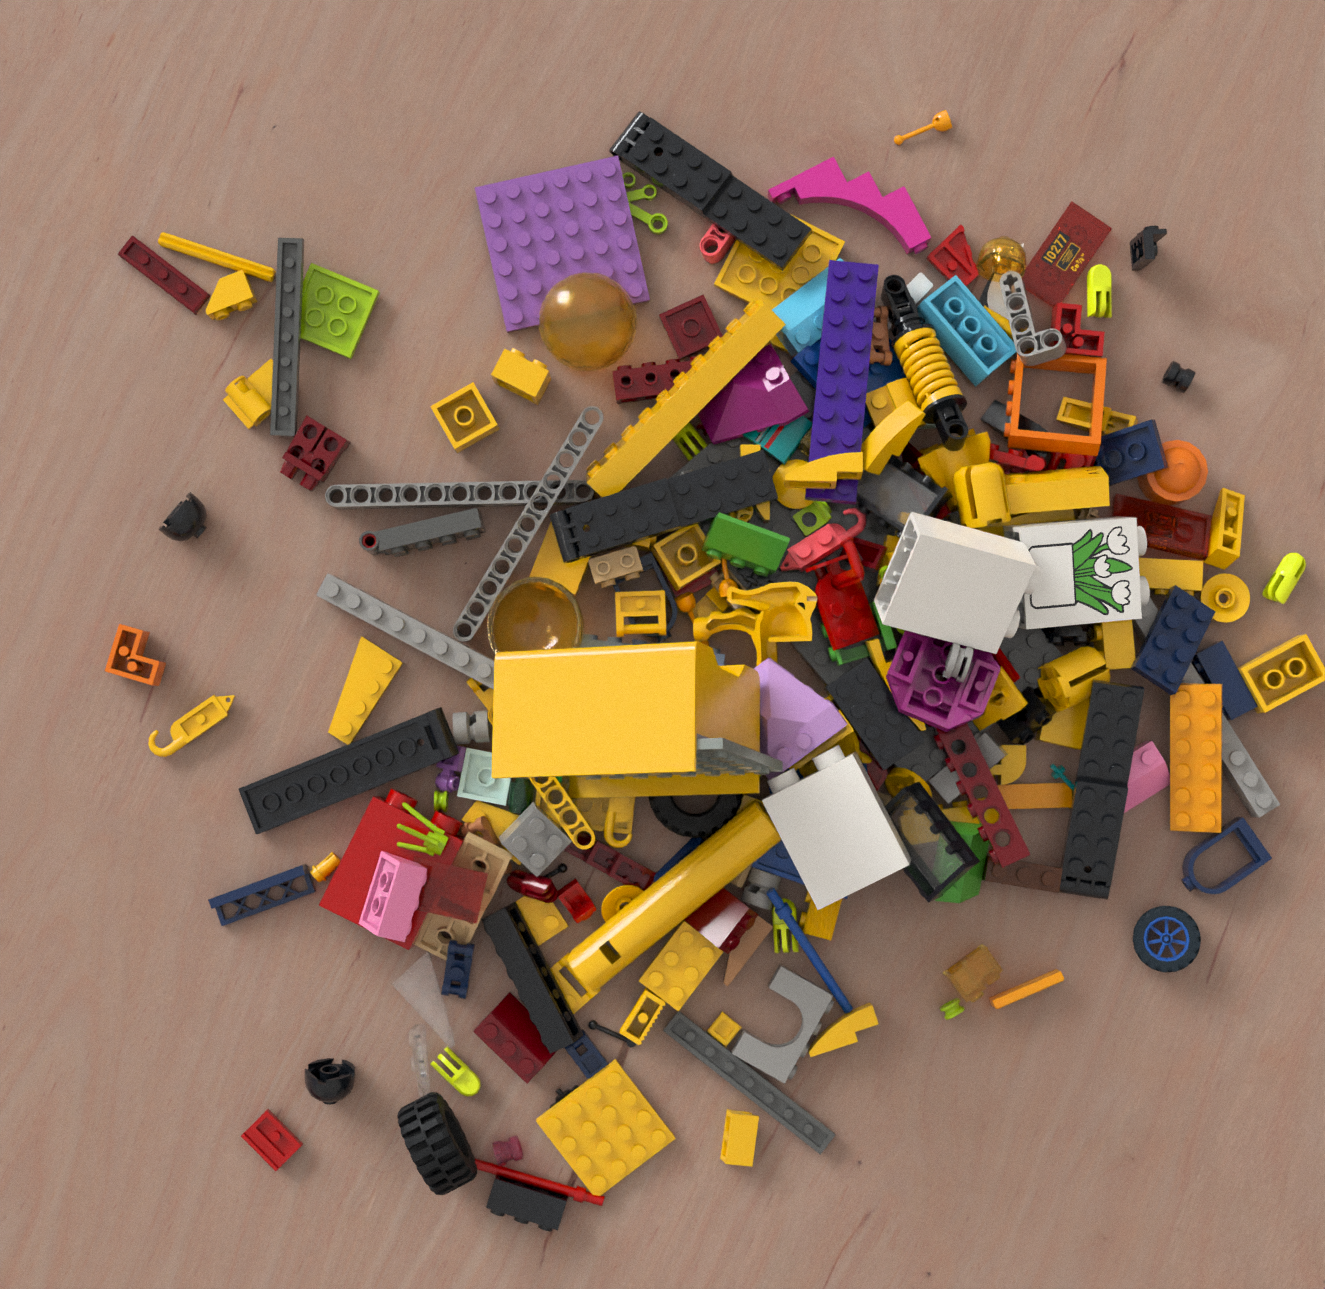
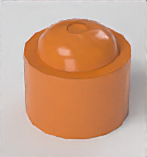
M1181 440L1167 441L1162 444L1168 468L1138 477L1141 491L1145 497L1155 504L1164 506L1180 504L1198 494L1206 483L1208 468L1205 457L1197 447Z

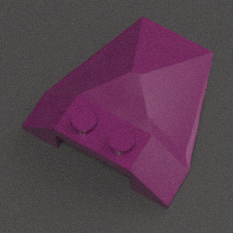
M769 341L700 410L698 416L712 443L718 444L743 437L744 433L751 431H766V427L773 425H788L810 411L790 379L772 342Z

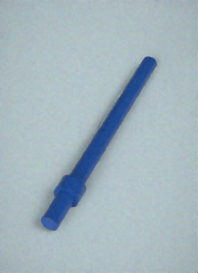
M775 888L769 889L766 894L775 907V913L779 919L784 920L844 1013L850 1012L853 1009L852 1005L792 916L791 908L787 902L784 903Z

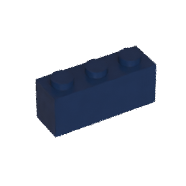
M1223 641L1215 642L1195 653L1191 663L1197 673L1201 674L1204 684H1222V713L1227 720H1233L1258 707Z

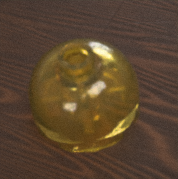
M1001 236L991 239L983 245L977 258L976 267L980 270L979 274L989 281L1000 282L1001 276L1008 271H1016L1022 278L1026 272V254L1020 243L1009 237Z

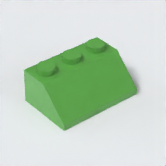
M719 512L710 523L701 550L707 552L706 555L710 558L717 560L724 558L729 560L730 564L735 567L744 568L746 566L754 569L753 572L755 574L767 577L768 574L772 575L776 572L790 538Z
M950 821L980 862L961 877L942 897L935 899V901L961 903L979 895L989 842L988 840L983 842L977 829L981 827L980 824ZM940 834L933 873L942 884L963 863L956 853L950 855L946 852L945 847L948 843Z

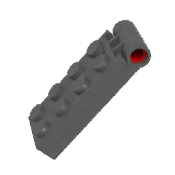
M473 508L375 532L366 531L360 535L359 544L372 555L385 553V555L391 554L394 557L408 555V550L418 549L419 552L433 549L432 545L442 543V546L457 543L456 539L464 537L466 540L480 538V533H484L485 528L481 512L478 508ZM375 540L374 544L370 546V543Z

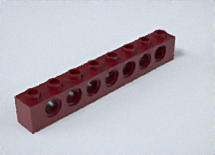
M935 674L937 680L946 681L942 674ZM963 724L949 732L934 727L937 733L934 736V740L939 750L944 749L948 758L944 759L950 773L955 771L959 781L955 782L961 796L966 794L970 804L966 805L972 819L977 817L981 825L977 829L983 842L988 840L992 848L988 852L994 865L999 863L1000 867L1003 868L1029 856L1030 852L968 724ZM960 740L964 743L965 751L963 754H955L952 751L951 745L953 741ZM971 763L975 766L976 773L973 777H966L963 774L962 767L964 764ZM983 786L986 789L987 796L984 800H977L974 797L973 791L975 787ZM994 809L997 812L998 819L995 823L991 824L985 820L984 814L986 810ZM999 832H1005L1009 836V842L1006 846L1001 847L996 843L995 837Z

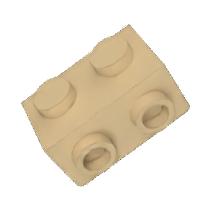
M636 546L588 560L596 586L601 585L602 588L613 586L616 584L615 580L624 577L626 581L637 579L640 577L639 573L644 572Z

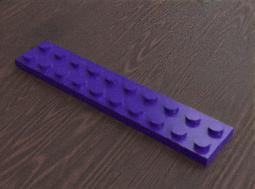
M829 260L809 462L836 454L861 452L879 267L877 264ZM837 479L835 489L806 488L805 500L855 505L858 480Z

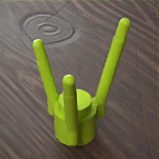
M404 802L402 806L433 832L429 831L428 835H424L402 824H397L398 829L424 840L423 845L426 847L398 842L397 846L427 853L431 856H434V854L441 855L449 837L444 835L445 831L436 827Z

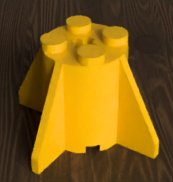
M974 428L969 429L965 444L958 451L946 449L943 443L939 445L937 443L928 448L918 450L923 456L918 458L920 468L916 471L918 473L924 471L927 476L933 479L935 484L941 488L945 486L949 489L953 497L946 504L951 511L958 508L953 481L954 474L962 467L989 462L990 438L987 431L976 434Z

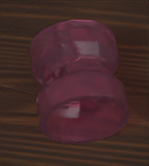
M517 1135L509 1137L508 1141L498 1140L492 1143L499 1167L507 1165L508 1161L511 1160L520 1161L524 1159Z

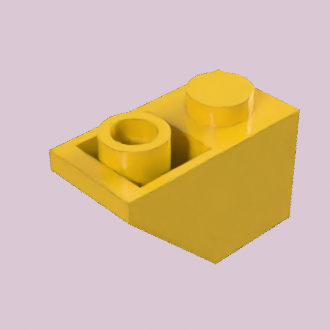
M243 270L219 279L206 308V313L212 320L225 319L230 316L229 313L236 310H248L253 307L252 304L258 302L248 276Z

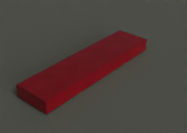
M133 235L118 253L122 259L195 315L210 297L206 291Z

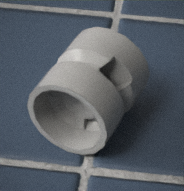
M488 710L474 711L472 715H469L468 712L453 713V735L456 744H469L473 739L476 743L491 741Z
M751 867L747 879L750 884L745 886L741 900L771 910L773 904L766 892L771 888L778 890L782 877Z

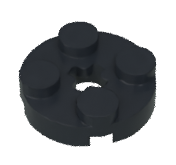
M1082 626L1054 627V632L1049 633L1048 628L1043 630L1045 639H1048V643L1053 644L1055 647L1064 646V642H1074V646H1088L1089 640L1094 639V628L1088 627L1089 632L1083 631Z

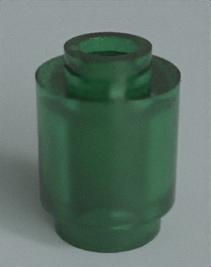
M516 778L515 782H510L507 801L509 812L522 814L532 803L535 786L530 784V779Z

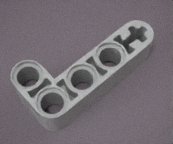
M1016 271L1004 273L1000 278V288L1015 348L1022 363L1027 366H1034L1062 357L1066 351V344L1061 332L1053 328L1040 332L1036 331L1026 287L1020 274ZM1012 285H1014L1016 293H1012ZM1023 305L1021 309L1013 310L1016 306ZM1022 327H1028L1026 331L1019 332ZM1058 341V343L1055 346H1048L1050 342ZM1034 348L1031 353L1024 354L1027 349Z

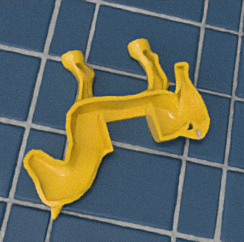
M793 581L770 583L747 591L729 587L727 590L728 602L761 610V612L754 613L744 607L730 613L712 611L708 617H695L693 623L695 641H707L712 634L723 630L734 629L744 631L751 635L756 647L757 666L767 658H771L778 663L777 642L812 641L813 631L810 618L817 603V595L808 586ZM799 602L804 603L805 608L802 605H800ZM854 731L827 749L829 750L839 745L844 756L856 751L862 763L872 762L868 755L859 750V741ZM813 760L799 768L803 777L818 771Z

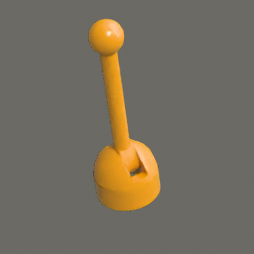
M944 110L937 113L932 120V124L903 136H895L894 143L901 145L904 140L933 128L940 132L952 129V123L947 111Z
M721 558L724 580L719 584L720 597H727L729 587L739 588L737 583L729 578L726 559Z
M687 592L679 595L674 600L678 609L688 613L692 623H694L695 616L692 610L695 608L696 601L693 593ZM708 640L701 642V643H703V644L709 646Z

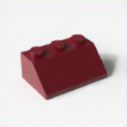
M511 992L500 1001L473 1031L527 1084L557 1052L549 1053L547 1047L541 1041V1035L537 1027L530 1019L527 1008Z

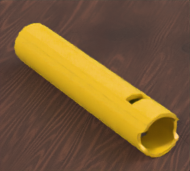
M753 801L571 950L567 960L579 979L593 991L604 986L779 843L782 839L766 808L759 801ZM609 941L618 954L615 955L605 942Z

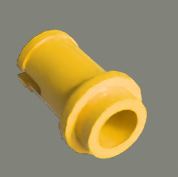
M331 852L317 866L313 865L310 873L319 883L322 880L326 881V877L338 867L341 860L334 852Z

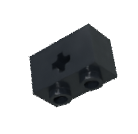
M1030 686L1021 693L1028 704L1007 719L1002 720L1001 718L996 722L1011 742L1021 745L1030 742L1035 737V733L1042 726L1047 725L1052 720V716L1057 712L1050 701L1044 699L1040 690Z

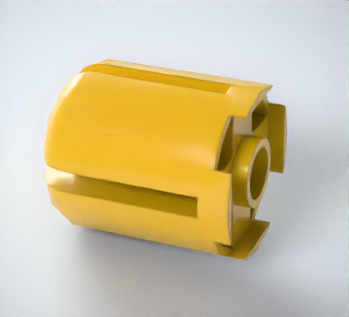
M993 462L962 467L954 474L953 481L962 526L978 528L997 523V521L1005 523L1012 520L1004 470L1000 465Z
M1089 646L1080 647L1038 667V669H1041V677L1039 680L1037 679L1039 689L1044 699L1050 698L1058 707L1054 710L1061 712L1090 698L1093 680L1110 682L1109 668L1099 669V667L1107 662L1095 648Z

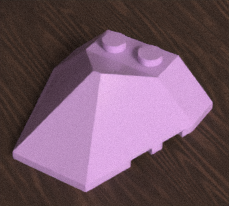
M767 658L754 668L758 671L760 677V753L783 761V772L848 725L831 701L824 699L814 692L813 688L800 682L792 673L771 658ZM769 772L766 777L770 780L783 772Z

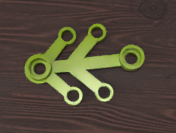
M626 172L622 175L623 180L626 177L633 179V182L630 184L624 182L625 188H632L636 183L635 175L631 172ZM647 184L641 189L626 192L631 215L649 225V230L653 234H663L668 227L667 218L663 214L655 213L651 215L630 203L641 199L648 201L655 199L657 195L655 186ZM647 189H652L654 191V194L652 196H647L645 194V191ZM657 221L663 224L660 229L654 228L653 225Z

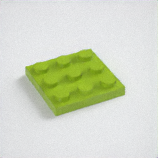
M311 263L303 280L301 339L352 359L380 292Z

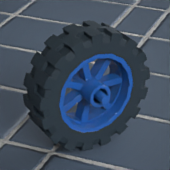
M1159 906L1152 908L1139 918L1134 927L1133 945L1135 952L1140 960L1151 969L1160 972L1182 970L1193 962L1199 952L1201 944L1199 928L1187 912L1177 907ZM1164 920L1165 933L1160 932L1153 925ZM1168 920L1180 925L1171 934L1169 933ZM1150 929L1157 933L1160 939L1148 941ZM1183 929L1186 942L1173 939V936ZM1161 942L1158 954H1155L1149 945ZM1172 942L1185 945L1178 955L1171 944ZM1166 945H1168L1173 957H1161Z

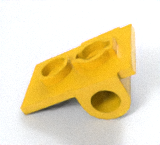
M272 358L250 377L239 376L225 389L228 395L223 399L224 402L248 429L254 425L258 426L271 414Z
M1000 666V672L983 715L972 720L979 731L1001 718L1005 720L1028 704L1002 666Z

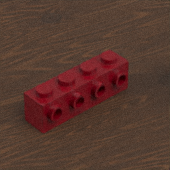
M697 356L690 357V361L680 362V359H670L665 361L666 364L656 365V362L642 363L641 367L632 368L631 365L617 367V370L612 371L616 403L656 399L663 390L669 391L674 386L673 380L681 372L686 374L692 368L690 364Z

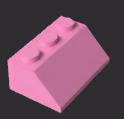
M1144 741L1134 748L1124 813L1170 785V773L1166 762L1153 741Z
M381 851L359 924L376 936L405 942L406 936L411 931L413 913L419 905L421 888L427 880V868L419 863Z

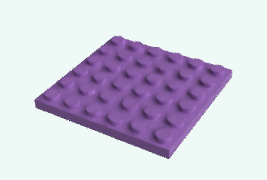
M618 156L475 187L507 333L650 301Z

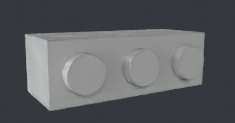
M979 731L974 735L989 769L1007 755L989 732H985L982 735ZM959 748V749H958L956 752H954V753H955V754H963L964 751H962V750ZM966 763L962 767V772L966 777H973L976 773V768L973 764ZM947 766L940 769L929 780L948 804L960 795L955 783L959 779L955 771L950 773Z

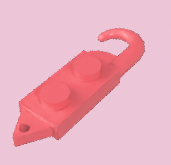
M856 508L844 510V515L854 514L858 517L856 525L848 530H845L836 523L825 525L787 549L788 554L780 566L781 571L800 570L803 572L841 548L840 542L848 537L854 538L865 529L866 516Z

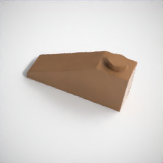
M760 915L756 917L752 928L747 930L741 937L739 945L728 954L723 983L726 986H729L773 928Z

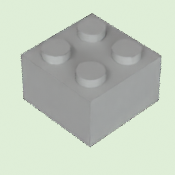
M534 801L499 836L501 844L536 877L572 842L568 834Z

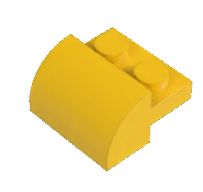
M907 378L890 382L886 386L866 393L865 406L875 428L895 409L908 400L919 408ZM922 420L917 428L925 426L926 423Z

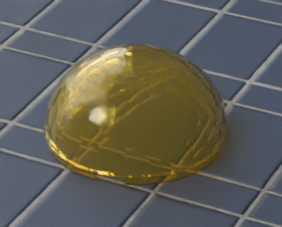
M582 272L570 275L559 281L550 289L543 300L539 313V331L548 352L560 363L578 371H597L618 362L633 343L637 329V314L629 294L618 282L599 273Z
M528 577L517 580L503 590L502 593H499L491 606L487 621L488 639L495 654L497 652L580 648L585 630L583 613L573 593L562 584L542 577Z

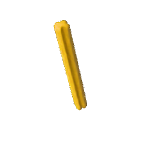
M162 232L159 236L158 244L162 247L235 271L243 270L247 275L272 282L275 277L276 271L271 267Z

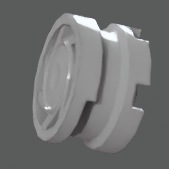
M953 643L944 666L946 671H943V677L948 679L954 677L956 681L963 683L969 670L974 649L970 647L961 648L960 644Z

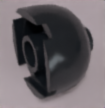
M191 492L186 495L189 500L180 501L163 523L167 526L159 527V530L172 540L181 542L187 541L193 536L198 538L207 528L203 525L207 518L204 504Z
M327 1058L308 1064V1070L305 1068V1085L313 1098L322 1101L324 1104L331 1105L350 1094L355 1081V1067L347 1060H342V1064H332L334 1058Z

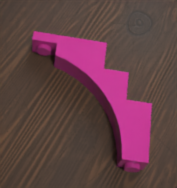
M834 157L768 190L767 197L773 203L778 202L782 204L792 197L791 194H794L799 205L831 203L859 210L884 225L899 241L906 254L913 251L915 254L924 251L928 248L927 244L931 240V236L905 186L882 197L869 171L847 182Z

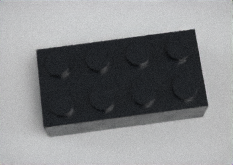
M868 659L863 660L824 688L838 710L841 709L853 726L855 734L880 770L887 769L925 742L909 717L898 711L892 693Z

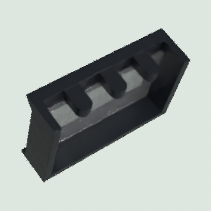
M892 454L880 475L863 469L861 480H858L857 506L855 508L866 516L872 514L877 518L875 521L886 530L889 527L897 531L895 535L900 538L911 512L935 518L945 503L953 496L948 488L945 486L941 488L929 476L921 475L908 462L905 461L903 463Z
M920 782L904 787L884 806L911 857L910 865L903 868L904 873L912 880L919 893L928 903L942 897L961 877L980 862Z

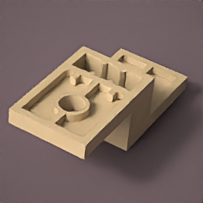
M468 832L447 878L436 895L415 945L447 961L450 939L443 937L441 931L448 932L451 935V940L458 941V944L467 945V943H470L481 919L488 910L513 854ZM475 861H483L486 868H480Z

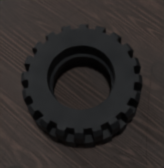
M718 794L714 805L707 811L698 814L688 813L680 809L672 796H649V803L658 821L668 830L683 837L699 838L713 835L734 818L740 808L743 794Z
M430 1092L399 1110L397 1115L398 1124L405 1145L418 1172L434 1194L445 1195L474 1180L477 1175V1165L475 1164L471 1147L458 1119H456L454 1112L441 1094Z

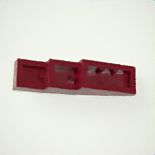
M580 832L577 837L578 843L583 846L588 845L591 842V836ZM597 839L595 844L589 849H580L573 842L564 849L569 854L583 860L585 863L625 885L637 886L645 891L654 883L656 872Z

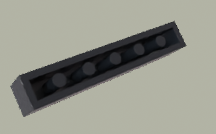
M516 901L481 919L486 933L491 937L495 945L497 955L502 959L507 969V974L514 982L519 998L525 1004L530 1019L537 1027L541 1035V1041L547 1047L549 1053L551 1054L581 1038L584 1034Z

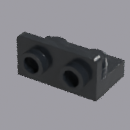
M1147 226L1130 241L1132 271L1144 269L1155 259L1158 253L1157 242L1167 234V229H1159V226Z

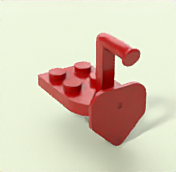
M848 537L840 542V546L844 548L846 555L805 569L806 573L814 570L818 580L815 588L817 606L833 651L879 634L861 583L864 580L865 571L853 542V537ZM848 558L851 570L841 569L838 561Z

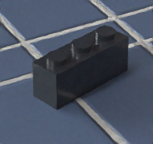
M496 1175L486 1208L491 1209L490 1212L494 1215L505 1216L507 1214L514 1216V1220L519 1223H536L538 1228L551 1232L553 1229L558 1230L568 1196Z

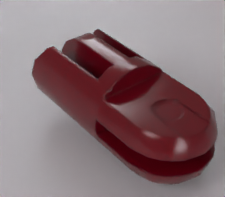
M513 870L506 879L507 885L512 890L521 893L525 897L545 903H552L557 899V889L549 878L540 875L536 877L533 873Z

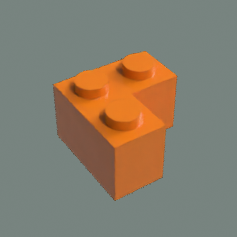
M119 624L105 672L149 685L159 686L166 663L143 656L150 632Z

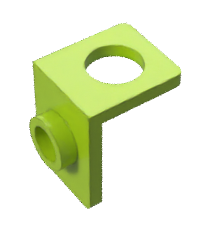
M813 501L811 505L794 514L793 519L803 534L808 536L831 520L830 513L832 511L826 502ZM810 512L816 516V524L814 526L807 527L803 524L802 516L805 513Z

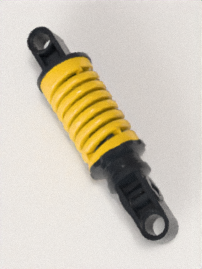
M890 275L884 280L881 300L884 306L888 307V319L892 324L891 331L896 336L891 343L892 349H894L897 358L900 360V365L910 383L914 397L917 400V405L926 414L922 419L923 422L935 424L944 447L950 451H958L963 448L968 434V426L961 413L967 406V400L954 379V373L951 371V366L947 363L944 350L940 347V341L936 338L937 332L934 326L925 324L923 315L918 313L915 301L909 293L905 280L901 276ZM955 433L958 434L960 437H954L951 434Z

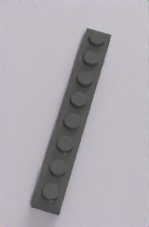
M278 238L271 436L294 437L297 433L305 241L303 238Z
M677 1011L663 1029L666 1034L820 1155L836 1135L743 1060L733 1055L729 1049L682 1012Z

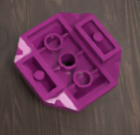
M905 630L886 675L898 711L945 732L981 717L1001 669L992 654L973 648L972 660L964 682H958L954 677L946 678V681L942 682L936 679L935 674L940 673L943 675V671H946L944 666L953 643Z

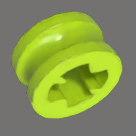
M435 790L434 812L436 810H443V812L447 813V791L440 793L439 790Z
M955 998L939 1008L941 1012H945L944 1018L946 1020L959 1015L965 1010L964 1006L959 1005V998Z

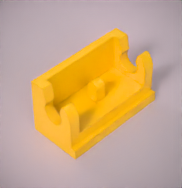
M727 1109L720 1159L725 1164L753 1166L759 1121L758 1115H752L751 1112Z

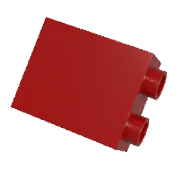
M391 788L386 799L381 796L372 797L319 906L363 927L359 924L381 851L419 863L427 868V880L419 894L418 908L413 913L411 931L406 936L405 942L385 938L410 950L415 946V942L436 895L447 878L465 838L458 835L463 824L462 822L436 810L430 822L444 830V835L449 837L441 855L434 854V856H431L427 853L398 847V842L422 847L426 846L423 845L424 840L398 829L397 824H402L424 835H428L429 831H433L402 806L405 802L415 809L418 801Z

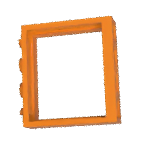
M1025 351L1024 354H1029L1032 351ZM1017 353L1016 359H1011L1009 372L1014 374V379L1009 380L1008 395H1012V401H1007L1006 416H1010V423H1005L1004 437H1008L1007 447L1098 456L1101 445L1107 358L1064 354L1058 359L1034 366H1027L1022 363ZM1023 368L1093 374L1089 436L1018 429Z

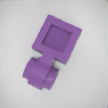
M457 746L460 754L437 763L436 767L443 768V772L439 773L435 780L436 787L441 791L451 793L459 788L460 778L456 776L454 771L462 772L466 747Z

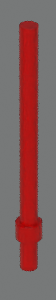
M475 1158L477 1170L573 1198V1201L580 1203L586 1201L599 1206L603 1205L605 1196L592 1195L591 1192L586 1191L587 1188L580 1186L576 1188Z

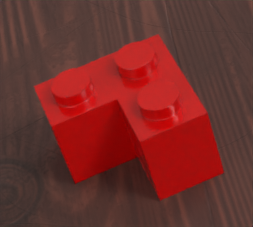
M1057 303L1052 308L1050 329H1057L1061 332L1066 344L1064 354L1102 357L1105 332L1080 329L1082 305ZM1058 341L1050 342L1049 347L1055 346Z

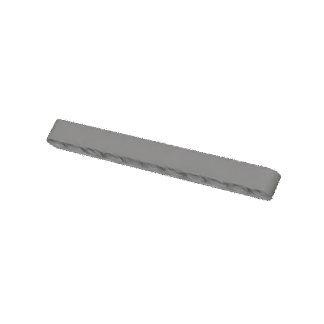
M589 406L584 409L456 621L453 627V634L458 640L463 642L473 638L601 426L604 414L599 407ZM590 410L598 412L600 416L599 422L589 424L585 419L586 413ZM583 432L587 437L586 443L582 446L576 445L573 442L574 433ZM564 453L571 454L574 459L573 465L570 467L563 466L560 463V456ZM557 475L561 480L560 486L557 488L550 487L547 483L548 476ZM536 497H545L548 501V506L545 509H538L534 504ZM526 517L532 518L535 522V528L525 530L522 526V519ZM511 539H519L521 541L522 549L520 551L510 549L509 541ZM506 560L510 566L509 571L500 572L496 567L497 561ZM487 581L494 582L497 586L496 592H486L484 583ZM472 603H481L484 606V612L475 614L471 609ZM460 624H469L472 632L469 635H463L459 631Z
M549 480L547 483L550 487L556 488L560 486L561 480ZM568 480L563 487L566 490L565 496L561 499H556L553 505H579L594 499L595 491L587 484L586 480ZM540 481L332 485L327 489L325 499L329 505L339 510L526 506L530 500L528 491L531 488H537ZM583 486L591 490L590 495L584 499L577 496V490ZM507 488H514L517 492L512 500H506L503 496ZM435 489L442 491V498L439 501H432L430 499V494ZM458 489H465L467 491V497L462 501H457L454 497ZM482 489H490L492 495L488 500L479 499V493ZM386 490L392 491V500L382 502V493ZM409 490H416L418 493L417 499L413 502L406 501V493ZM337 491H342L344 494L343 500L340 503H333V494ZM360 491H367V501L359 503L357 501V494ZM540 496L534 500L535 506H548V501L545 497Z

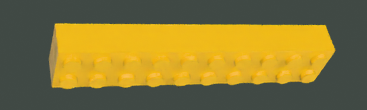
M759 299L757 302L751 301L743 310L745 314L739 320L735 318L725 328L727 332L722 338L717 336L708 345L710 350L704 356L699 354L691 362L692 368L686 374L681 372L673 380L674 386L669 391L663 390L655 399L657 403L651 409L647 407L638 416L639 422L634 427L630 424L621 433V440L617 444L612 442L604 450V457L599 462L594 460L587 467V484L601 497L620 492L786 325L762 300Z

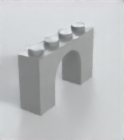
M779 964L768 987L791 1000L799 1007L802 1016L799 1032L792 1040L786 1043L771 1044L743 1029L731 1051L733 1055L785 1084L787 1078L791 1080L798 1069L795 1065L799 1057L804 1058L810 1047L807 1042L811 1035L816 1036L822 1026V1023L819 1021L824 1013L828 1014L834 1001L831 1000L833 997L832 993Z

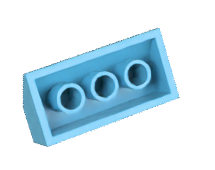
M828 267L772 309L786 324L776 335L791 356L797 355L806 346H811L821 338Z
M956 275L924 299L917 307L918 313L922 314L925 319V324L934 326L937 332L936 338L940 341V346L975 387L1017 352L1012 339Z

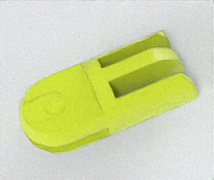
M1102 264L1091 267L1087 274V317H1112V275L1110 269Z
M690 422L673 438L675 444L689 461L693 456L683 443L686 442L696 455L701 450L691 439L692 436L696 438L703 448L708 446Z
M1299 553L1287 554L1264 588L1263 597L1285 604L1305 570L1306 561L1304 557Z
M783 898L782 901L784 903L787 902L792 910L791 914L797 922L794 903L789 899ZM773 905L774 953H780L779 929H781L783 952L789 953V928L783 919H779ZM792 934L793 952H799L798 941Z
M447 1046L444 1049L445 1052L461 1068L457 1070L441 1053L437 1058L454 1075L450 1077L434 1061L430 1065L460 1094L467 1097L474 1096L480 1090V1079Z

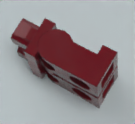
M306 415L287 452L282 457L285 459L280 473L293 480L298 470L301 469L306 474L300 485L312 492L320 481L323 483L326 481L343 451H346L351 442Z

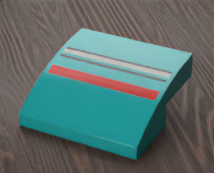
M801 416L788 425L780 426L777 424L766 427V431L757 432L755 430L744 433L743 436L754 444L761 445V448L768 455L785 465L812 429V422Z

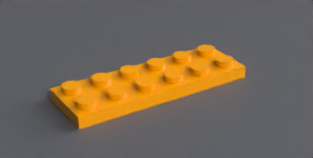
M1181 683L1176 694L1170 695V831L1222 832V684Z

